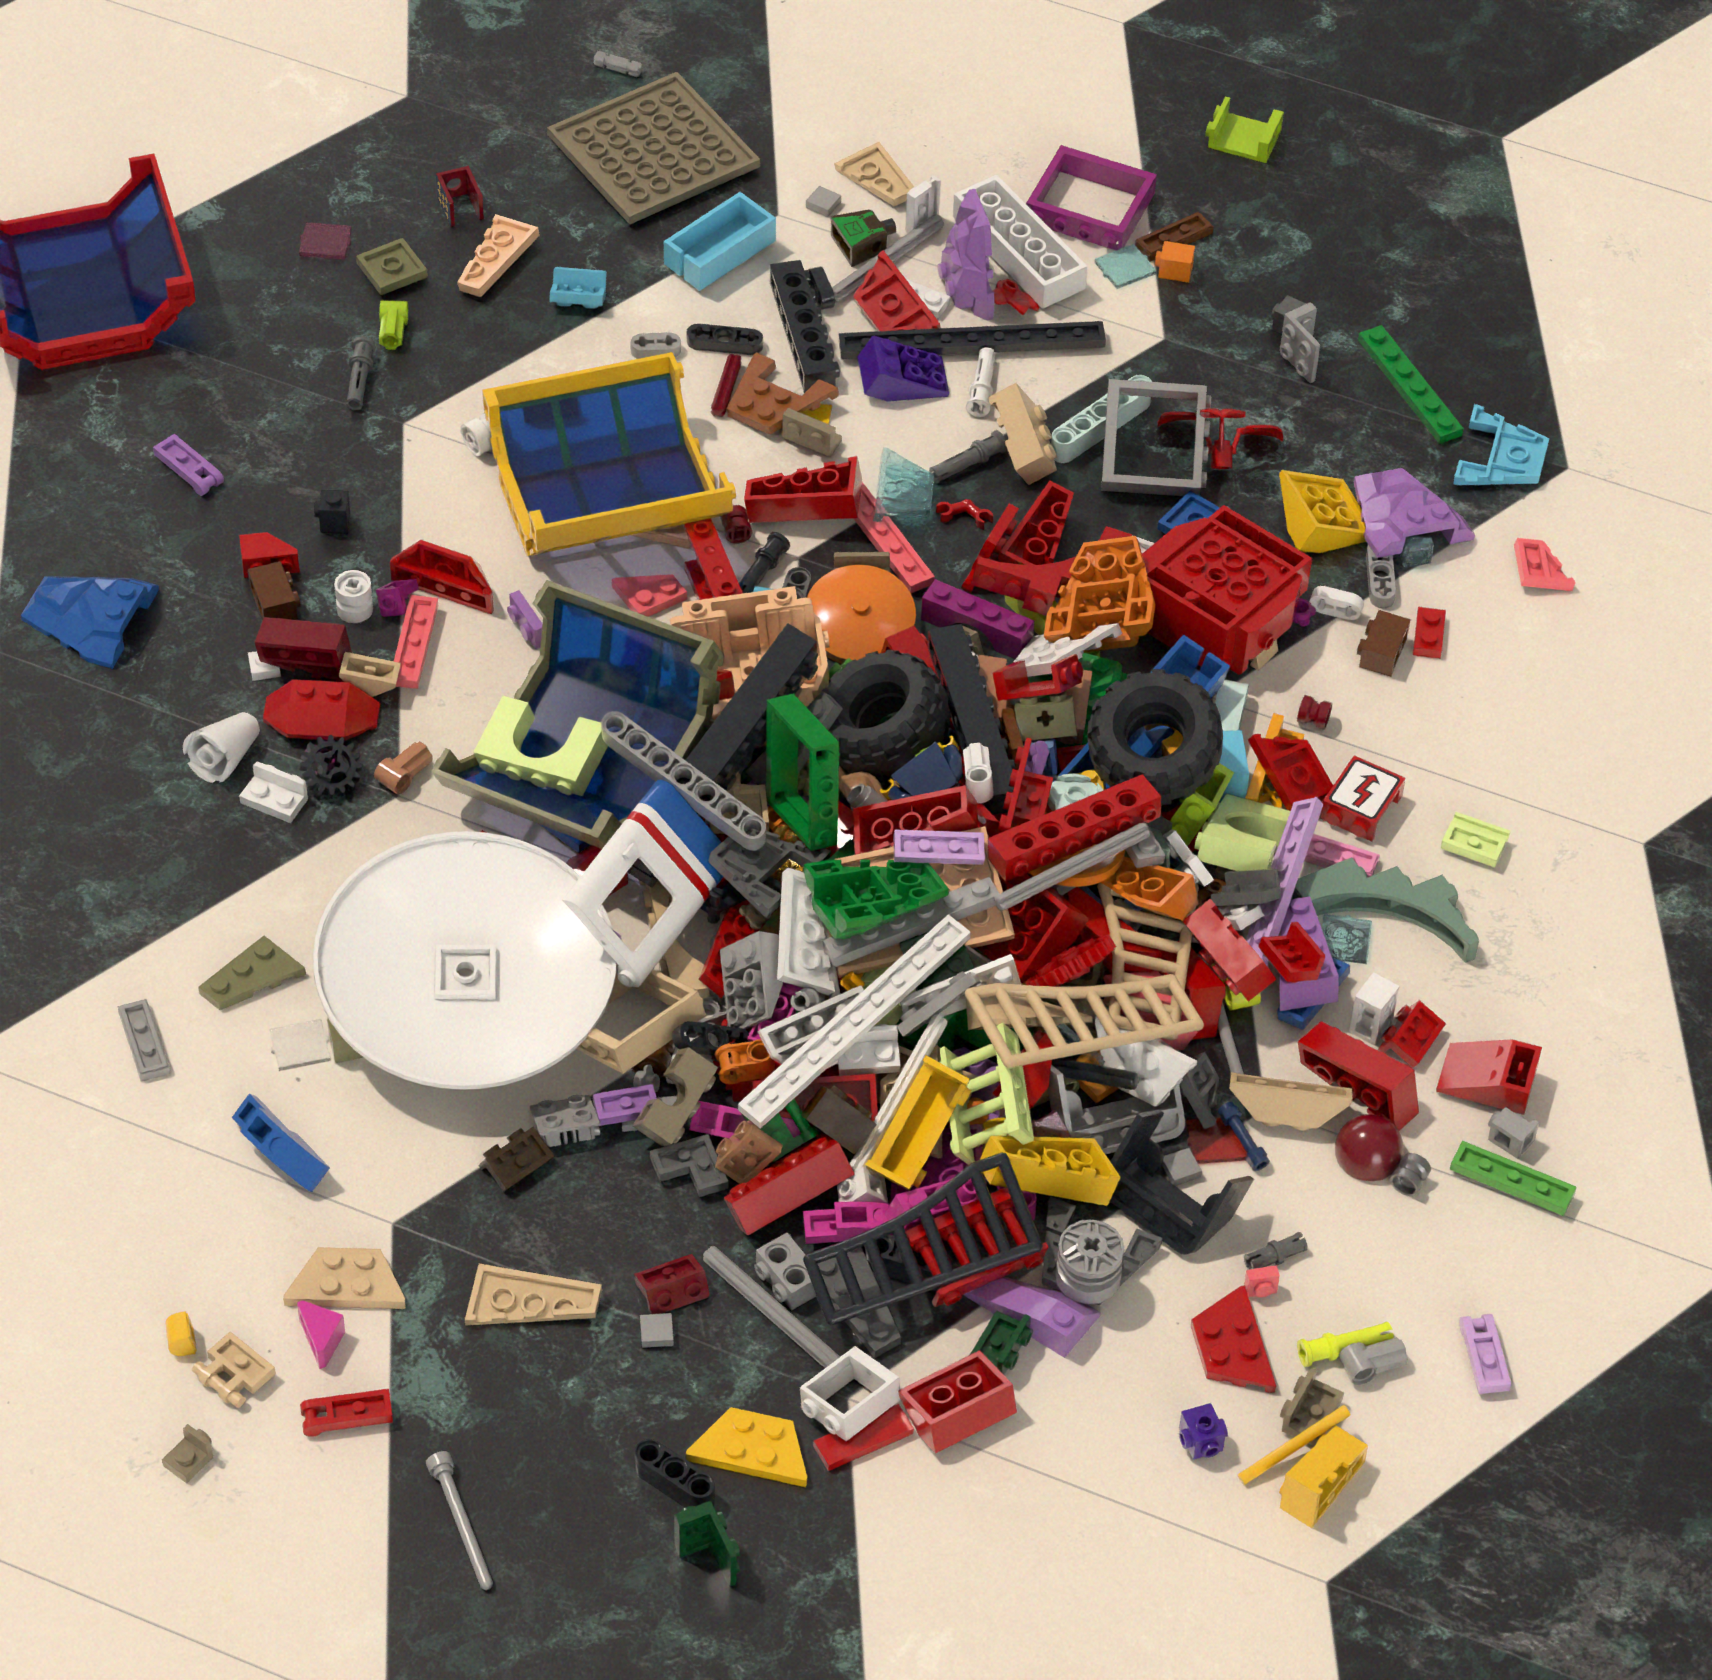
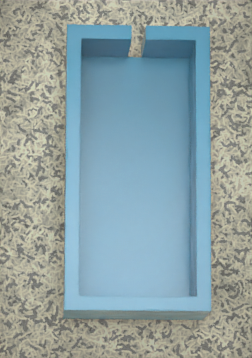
M739 192L664 241V265L679 276L684 274V280L701 291L775 242L776 217Z

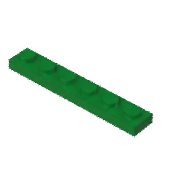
M1380 325L1359 333V343L1435 440L1441 444L1461 437L1464 428L1385 328Z

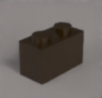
M834 1085L830 1090L821 1086L801 1116L829 1137L839 1142L848 1151L856 1154L877 1125L869 1119L872 1113L858 1103L855 1107H852L845 1101L848 1095Z

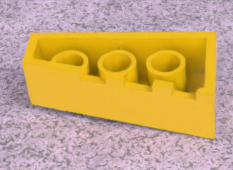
M990 1136L980 1158L981 1160L1001 1152L1006 1153L1020 1188L1023 1191L1108 1206L1120 1180V1175L1095 1138L1034 1137V1141L1023 1145L1013 1136ZM999 1167L982 1172L990 1185L1007 1187Z

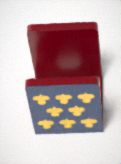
M469 166L436 173L437 199L450 227L455 226L452 198L468 194L479 220L484 219L483 196ZM460 179L458 186L454 188L447 187V183L450 180Z

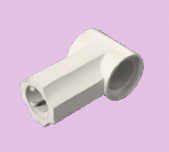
M971 743L966 749H963L966 786L977 803H984L989 801L994 793L989 749L981 745V743Z

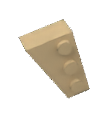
M1017 383L988 397L990 404L1000 413L1001 417L996 419L999 427L1005 426L1008 436L1005 444L1014 468L1026 483L1030 485L1056 471L1054 459L1057 458V455L1049 441L1052 436L1045 425L1044 420L1047 419V416L1042 406H1036Z

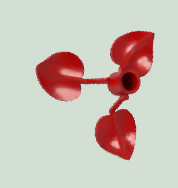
M1216 408L1200 410V416L1204 417L1205 420L1206 418H1219V440H1214V445H1212L1210 435L1205 437L1208 454H1211L1210 468L1232 469V458L1236 454L1239 439L1243 434L1271 436L1283 441V431L1278 426L1265 424L1249 425L1236 429V435L1231 446L1229 440H1224V418H1244L1246 412L1228 408L1222 410ZM1186 411L1165 412L1158 420V427L1174 421L1196 420V413Z

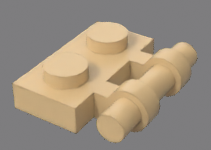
M232 1332L226 1334L207 1351L208 1358L212 1361L208 1366L198 1361L192 1368V1372L199 1376L198 1380L204 1386H211L219 1393V1398L225 1403L231 1402L237 1408H240L246 1401V1398L239 1393L243 1387L254 1394L276 1374L275 1367ZM225 1371L232 1379L225 1382L219 1375Z

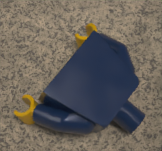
M953 736L949 737L951 741L947 745H942L941 742L933 743L893 773L891 776L894 781L892 779L888 781L891 784L890 788L887 790H882L881 788L879 790L888 801L959 787L960 784L958 782L963 777L962 757Z

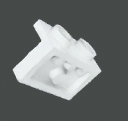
M256 762L253 765L254 777L239 795L240 803L291 823L308 800L306 781L297 775H290L280 771L272 765Z
M878 1024L865 1033L838 1058L839 1076L900 1072L897 1025Z

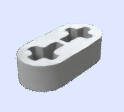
M670 332L637 334L632 337L630 342L631 355L636 359L673 352L674 356L677 357L681 353V339L677 334Z

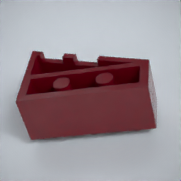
M264 617L255 639L260 662L292 672L295 671V668L311 672L312 678L318 680L323 676L338 682H344L339 677L344 653H352L345 625Z

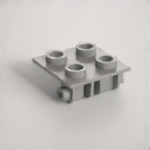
M572 1095L568 1099L558 1101L544 1100L530 1106L539 1135L548 1147L561 1145L560 1133H562L564 1145L568 1144L566 1131H571L573 1143L577 1142L576 1130L579 1141L595 1139V1136L600 1135V1121L590 1095Z

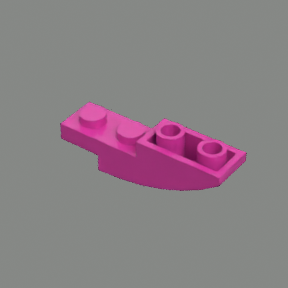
M698 1101L700 1102V1107L691 1119L689 1130L730 1138L738 1125L745 1119L737 1108ZM781 1117L793 1137L801 1134L793 1119Z
M858 1201L834 1202V1209L803 1211L806 1244L841 1242L888 1221L885 1213L890 1204Z

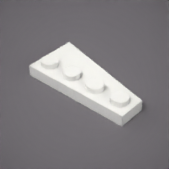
M787 868L782 872L777 980L802 988H812L818 993L829 996L835 992L833 981H829L828 969L831 966L829 956L824 953L822 942L825 939L824 927L820 926L818 915L813 910L812 892L807 887L804 872Z

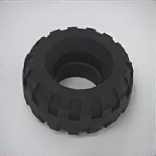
M886 650V653L880 654L876 651L865 654L866 657L859 660H852L846 664L842 671L836 672L830 678V684L827 689L824 688L822 690L829 694L843 708L828 730L839 741V766L850 774L861 771L870 773L879 782L889 781L893 773L915 758V755L921 750L928 748L933 743L941 742L943 745L944 737L949 733L951 714L948 709L951 704L948 695L932 668L928 667L922 659L909 653H900L897 650ZM898 712L888 721L873 727L874 724L878 722L881 718L885 717L888 714Z
M1152 669V673L1141 674L1138 671L1128 674L1127 679L1122 682L1119 680L1115 681L1106 689V694L1097 699L1092 708L1090 721H1088L1087 738L1090 757L1101 781H1105L1110 787H1113L1143 774L1160 794L1161 805L1171 804V800L1177 798L1186 799L1195 793L1196 788L1206 785L1212 778L1213 771L1216 765H1219L1221 759L1223 729L1216 703H1213L1209 693L1201 685L1193 684L1190 682V677L1177 672L1172 675L1167 674L1164 669ZM1149 724L1169 725L1178 730L1183 736V742L1177 750L1160 758L1141 756L1128 746L1130 737L1138 729Z

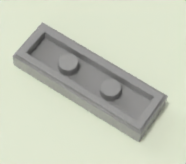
M147 999L117 1006L140 1081L170 1074V1068Z

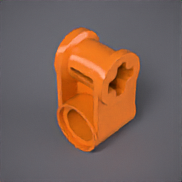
M762 1039L738 1044H725L720 1046L715 1052V1057L720 1062L721 1067L719 1078L725 1084L766 1079L775 1071V1061L771 1059Z

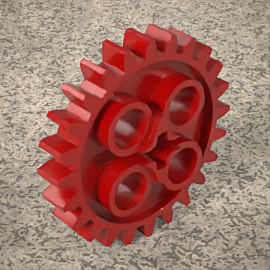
M1109 934L1098 937L1095 940L1091 938L1052 957L1050 963L1038 969L1036 974L1032 975L1024 983L1031 986L1059 987L1064 983L1072 982L1090 972V968L1104 960V956L1115 950L1116 945Z

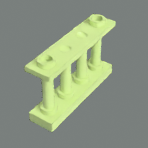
M1004 1023L996 1025L1012 1055L1021 1053L1018 1035ZM992 1044L957 1057L945 1046L939 1048L941 1057L939 1063L961 1075V1069L997 1055L998 1066H996V1070L969 1080L967 1088L972 1090V1093L1001 1081L1002 1092L1000 1096L967 1109L966 1102L964 1106L957 1104L949 1119L952 1133L950 1146L957 1158L959 1157L968 1165L975 1162L973 1148L987 1143L990 1136H1013L1023 1145L1034 1141L1023 1065L1012 1068L1005 1067ZM1005 1108L1006 1119H1004V1123L971 1136L970 1121Z

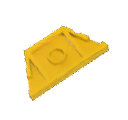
M730 1407L686 1451V1460L689 1462L806 1487L807 1474L795 1427L791 1420Z

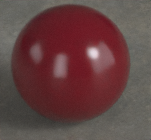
M1365 1114L1352 1118L1340 1129L1335 1141V1156L1339 1166L1348 1175L1359 1180H1383L1394 1173L1403 1158L1404 1145L1400 1132L1393 1123L1378 1115Z

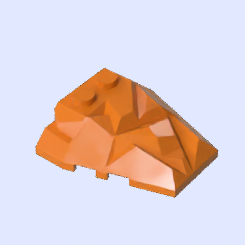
M1130 536L1083 543L1069 570L1072 576L1067 586L1061 585L1058 591L1060 599L1056 607H1050L1047 613L1044 630L1045 640L1054 643L1065 637H1069L1070 640L1082 639L1098 626L1119 623L1122 631L1120 636L1104 638L1100 640L1102 643L1101 647L1083 650V652L1135 646L1138 643L1139 636L1145 635L1152 628L1155 611V601L1137 537Z

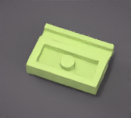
M1455 812L1454 818L1442 839L1441 849L1496 867L1505 844L1509 839L1510 830Z

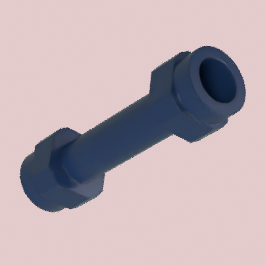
M1233 1102L1225 1103L1218 1109L1223 1124L1225 1126L1230 1125L1247 1152L1246 1161L1254 1171L1265 1168L1270 1162L1263 1147H1257L1240 1120L1242 1113Z

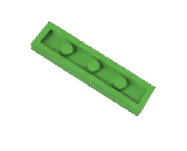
M1463 1140L1450 1165L1451 1171L1562 1216L1565 1215L1577 1188L1567 1182Z

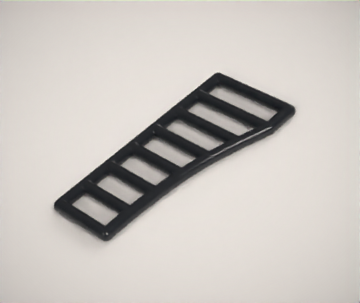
M1001 1152L969 1164L933 1194L899 1216L837 1244L808 1253L804 1256L803 1262L827 1324L835 1325L1037 1253L1042 1250L1043 1245L1009 1157L1006 1153ZM996 1167L1000 1168L1028 1241L1013 1248L1010 1247L982 1172ZM970 1179L999 1253L982 1258L956 1193V1190ZM945 1199L970 1263L954 1269L951 1266L930 1211ZM919 1217L941 1272L926 1279H923L904 1226ZM893 1233L912 1283L895 1290L876 1243V1240ZM863 1246L882 1292L881 1295L867 1300L864 1299L847 1254ZM832 1258H836L853 1305L836 1311L818 1263Z

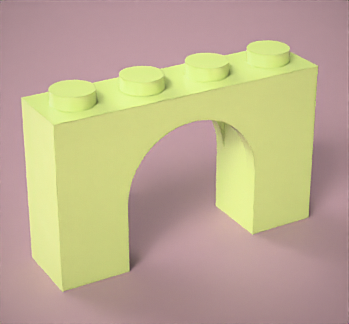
M502 696L473 752L479 766L489 773L499 772L506 774L514 780L523 779L531 781L536 786L542 788L548 786L567 795L573 793L583 796L608 747L602 738L601 722L579 717L566 743L560 750L547 757L531 758L520 753V750L535 716L528 702Z
M1226 794L1222 802H1218L1214 812L1209 816L1208 822L1204 823L1202 832H1199L1197 835L1195 849L1199 850V860L1235 871L1271 869L1275 847L1279 846L1290 811Z

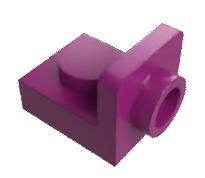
M416 579L392 581L375 590L381 616L406 614L405 600L409 599V594L419 590Z

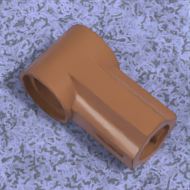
M420 741L418 743L414 742L396 758L383 759L376 767L374 777L394 793L402 794L410 786L413 777L433 761V756L425 744Z

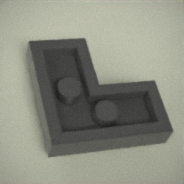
M708 1134L650 1151V1159L660 1182L689 1173L699 1197L728 1189L726 1175L715 1168L718 1156Z

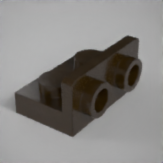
M534 1126L526 1132L522 1128L518 1129L507 1137L508 1144L502 1148L496 1144L482 1154L485 1159L478 1166L481 1170L488 1169L503 1192L555 1157Z

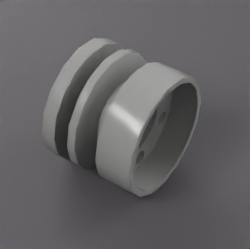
M1081 1220L1068 1226L1061 1234L1058 1244V1260L1055 1275L1057 1285L1064 1295L1075 1302L1096 1304L1111 1298L1115 1294L1121 1281L1125 1251L1123 1239L1118 1231L1105 1222Z

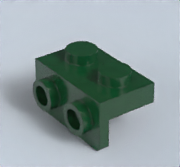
M996 1311L970 1355L980 1350L1003 1375H1005L1008 1369L1013 1370L1019 1358V1349L1021 1346L1026 1347L1031 1340L1033 1329L1030 1328L1031 1316L1024 1314L1021 1321Z

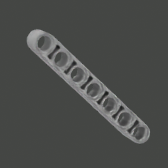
M612 711L604 715L601 721L602 738L610 748L654 781L664 780L673 785L694 811L742 847L755 851L764 846L766 842V824L762 817L624 714ZM613 726H618L621 728V730L616 733L608 731V729ZM636 743H641L644 745V747L639 750L631 748V746ZM659 760L667 762V764L663 767H657L654 765V763ZM682 777L691 780L686 784H680L677 782V780ZM702 795H711L713 799L702 801L700 797ZM733 812L737 816L728 819L723 817V814ZM750 829H756L760 832L756 836L746 834Z

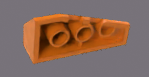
M1125 856L1115 874L1100 882L1136 906L1174 919L1183 920L1199 904L1194 875L1159 865L1136 868L1131 858Z

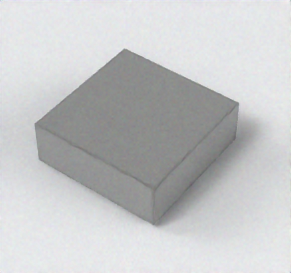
M818 186L806 200V208L828 217L841 203V195Z
M1190 1148L1164 1156L1162 1167L1173 1185L1176 1186L1201 1177L1202 1170Z
M671 1313L640 1315L642 1348L673 1346Z

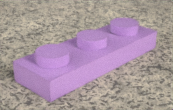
M894 830V862L984 864V833Z

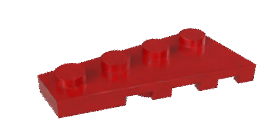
M748 900L726 910L699 977V980L721 999L725 994L720 949L759 931L751 928L745 917L739 912L742 905L747 906L750 904Z

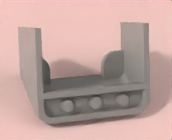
M1159 1038V1039H1154V1040H1156V1041H1158V1042H1160V1043H1162V1044H1164V1045H1166V1046H1168V1047H1170V1048L1173 1049V1047H1171L1170 1045H1168L1166 1042H1164V1041L1161 1040L1160 1038ZM1051 1065L1049 1087L1047 1089L1051 1111L1062 1138H1095L1105 1154L1114 1153L1117 1151L1136 1115L1155 1110H1161L1164 1112V1115L1152 1134L1151 1140L1160 1142L1179 1136L1184 1130L1185 1118L1179 1085L1170 1091V1095L1162 1104L1156 1107L1137 1097L1082 1109L1079 1096L1071 1090H1065L1063 1073Z

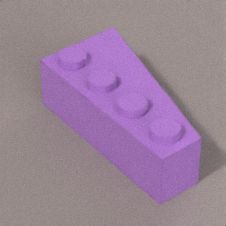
M1311 897L1291 899L1281 926V936L1287 935L1291 922H1298L1323 951L1325 960L1317 980L1292 983L1286 982L1280 974V1011L1338 1002V973Z

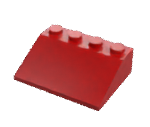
M1027 872L1020 877H1015L1005 882L998 873L1003 892L1034 877ZM1050 887L1008 908L1015 934L1014 939L977 948L992 961L1011 954L1022 984L1034 975L1038 969L1049 963L1052 957L1060 954L1073 944L1090 918Z

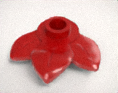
M1010 279L999 280L995 286L996 289L992 290L994 292V303L997 305L1008 303L1021 315H1025L1029 308L1035 311L1039 310V305L1031 296L1021 291L1018 285Z

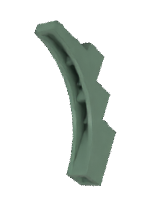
M1351 857L1297 880L1291 899L1310 896L1317 916L1343 911L1374 912L1394 916L1414 923L1433 933L1449 945L1465 963L1474 960L1476 957L1479 938L1476 932L1465 923L1459 909L1455 908L1458 892L1453 884H1449L1443 874L1415 886L1412 885L1410 878L1404 875L1398 866L1367 878L1365 870L1361 866L1359 867Z

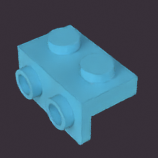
M555 267L553 271V285L550 290V302H556L559 306H571L572 304H583L582 306L585 308L602 306L606 297L607 272L603 270Z

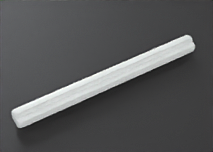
M937 1014L932 1016L873 1121L877 1125L851 1160L850 1166L853 1172L862 1167L866 1168V1162L868 1159L871 1160L919 1073L925 1055L930 1056L946 1028L947 1020Z

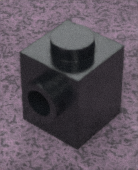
M321 490L320 501H315L314 517L319 518L320 532L348 534L351 514L349 491Z

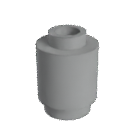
M863 784L854 787L847 798V802L852 810L853 808L887 801L873 788Z

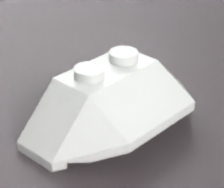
M860 985L760 1029L758 1034L771 1059L783 1064L864 991L862 986ZM838 1059L835 1062H833L828 1068L837 1065Z

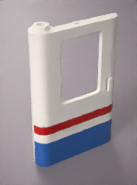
M657 780L562 899L598 943L618 964L616 967L618 979L627 987H639L709 897L710 890L712 891V888H716L723 878L708 862L710 853L722 842L676 788L664 780ZM637 858H639L672 895L673 901L636 950L632 952L601 918L598 909Z

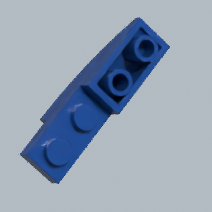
M249 1093L231 1117L242 1128L240 1132L258 1150L308 1191L313 1192L330 1169L315 1151L297 1133L290 1131L257 1096Z

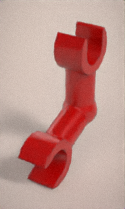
M970 499L954 504L940 502L936 505V513L945 511V513L941 514L940 522H948L952 519L953 515L967 512L975 518V524L980 529L984 530V521L982 519H987L993 523V513L988 509L978 508Z

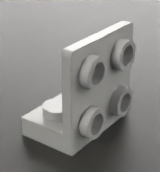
M1311 302L1285 313L1280 345L1282 357L1288 360L1296 368L1298 374L1303 376L1309 383L1314 382L1316 379L1320 344L1313 337L1317 308Z

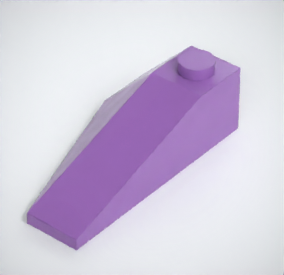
M1008 1277L999 1278L964 1294V1296L993 1314L998 1311L1021 1321L1024 1314L1031 1316L1030 1328L1033 1329L1032 1338L1064 1358L1101 1314V1312L1090 1305L1075 1302L1061 1292Z

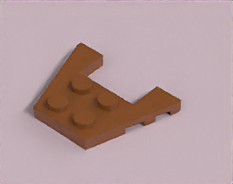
M756 352L727 407V414L732 419L771 435L783 428V414L787 408L800 413L806 410L814 411L820 407V402L827 398L831 400L837 398L839 391L838 387L820 379L802 396L770 383L765 379L776 369L775 360Z

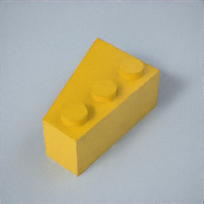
M1338 1426L1333 1427L1327 1434H1322L1316 1445L1285 1474L1284 1483L1279 1491L1282 1495L1280 1509L1313 1528L1365 1463L1368 1445Z

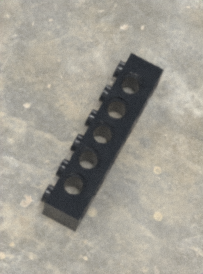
M801 260L770 264V286L803 392L805 393L818 379L836 386V378L840 377L839 365L837 361L833 362L832 343H827V327L825 324L821 325L822 313L820 306H815V290L809 287V271L804 270Z

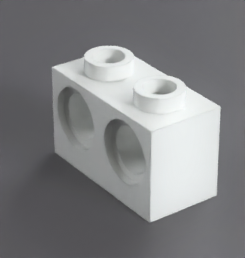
M1373 972L1355 996L1349 1032L1375 1046L1385 1030L1393 1023L1399 986L1390 979L1383 978Z

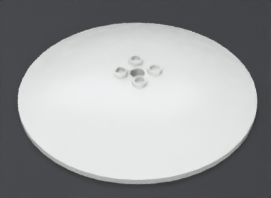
M468 831L446 832L412 839L387 849L360 866L344 881L326 906L318 925L313 951L314 979L323 1009L341 1037L356 1052L374 1065L405 1080L427 1086L464 1090L502 1086L526 1079L555 1065L573 1052L587 1038L592 1029L595 1028L606 1010L615 982L616 961L562 901L581 877L575 870L549 852L522 840L503 835ZM601 904L598 913L612 929L606 910ZM468 968L473 971V974L468 977H462L457 972L460 969Z

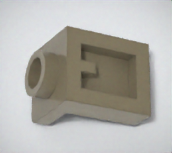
M189 1424L183 1428L184 1438L162 1459L163 1466L185 1483H188L213 1459L211 1438L203 1430H196Z

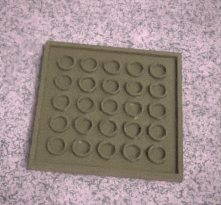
M678 72L547 127V135L629 225L760 167V158Z

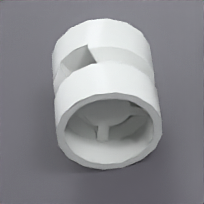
M500 412L507 442L512 437L511 428L505 416ZM484 413L481 414L479 419L474 418L461 425L462 439L473 455L479 456L492 449L490 427Z
M358 570L345 571L339 574L334 583L338 616L348 623H360L367 620L373 612L370 578L366 573Z

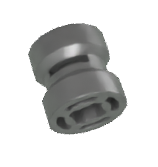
M1407 1153L1400 1162V1168H1397L1390 1178L1391 1185L1403 1195L1415 1196L1421 1188V1181H1424L1430 1174L1431 1166L1422 1156L1415 1153Z

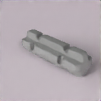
M597 51L594 56V64L602 68L607 66V69L623 74L629 72L628 75L639 77L642 72V64L633 60L630 62L629 59L613 54L607 56L608 53Z

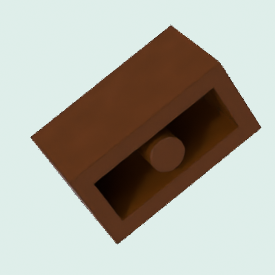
M281 561L248 569L250 589L262 621L264 617L297 620V607H301L297 591L291 590L293 582L290 572H284Z
M1378 610L1375 619H1370L1365 631L1366 640L1361 639L1358 645L1357 655L1361 656L1359 667L1391 677L1407 641L1411 619Z

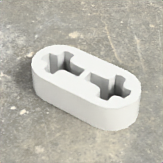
M1326 586L1316 587L1309 601L1315 607L1316 612L1346 620L1358 619L1364 606V601L1360 596Z

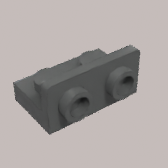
M1263 869L1226 872V885L1222 886V891L1211 894V900L1216 906L1263 904L1280 899L1278 870Z

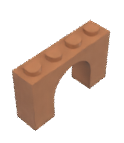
M979 655V675L985 677L987 697H992L994 705L993 716L994 718H999L1001 733H1003L1001 711L1002 709L1013 708L1016 718L1015 706L1009 700L997 701L993 672L1005 667L1007 659ZM1083 670L1082 683L1064 691L1066 696L1073 695L1077 735L1055 738L1056 741H1061L1064 744H1082L1092 671ZM1042 711L1041 716H1043L1044 720H1049L1050 715H1048L1047 711Z

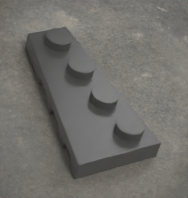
M823 691L807 706L810 712L827 730H829L843 709L829 694ZM799 739L798 774L810 756V751ZM766 750L745 771L757 785H765V791Z
M862 1247L848 1252V1257L864 1299L867 1300L881 1295V1290ZM836 1258L818 1263L835 1310L853 1305ZM888 1306L845 1321L874 1358L901 1344L900 1333Z

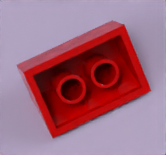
M980 1350L898 1390L899 1397L919 1437L935 1454L1017 1413L1013 1384Z

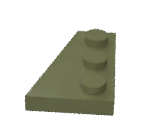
M264 935L202 983L198 989L202 997L217 1009L222 1010L253 997L254 992L269 986L273 989L280 986L281 981L293 976L296 979L306 975V970L303 965Z

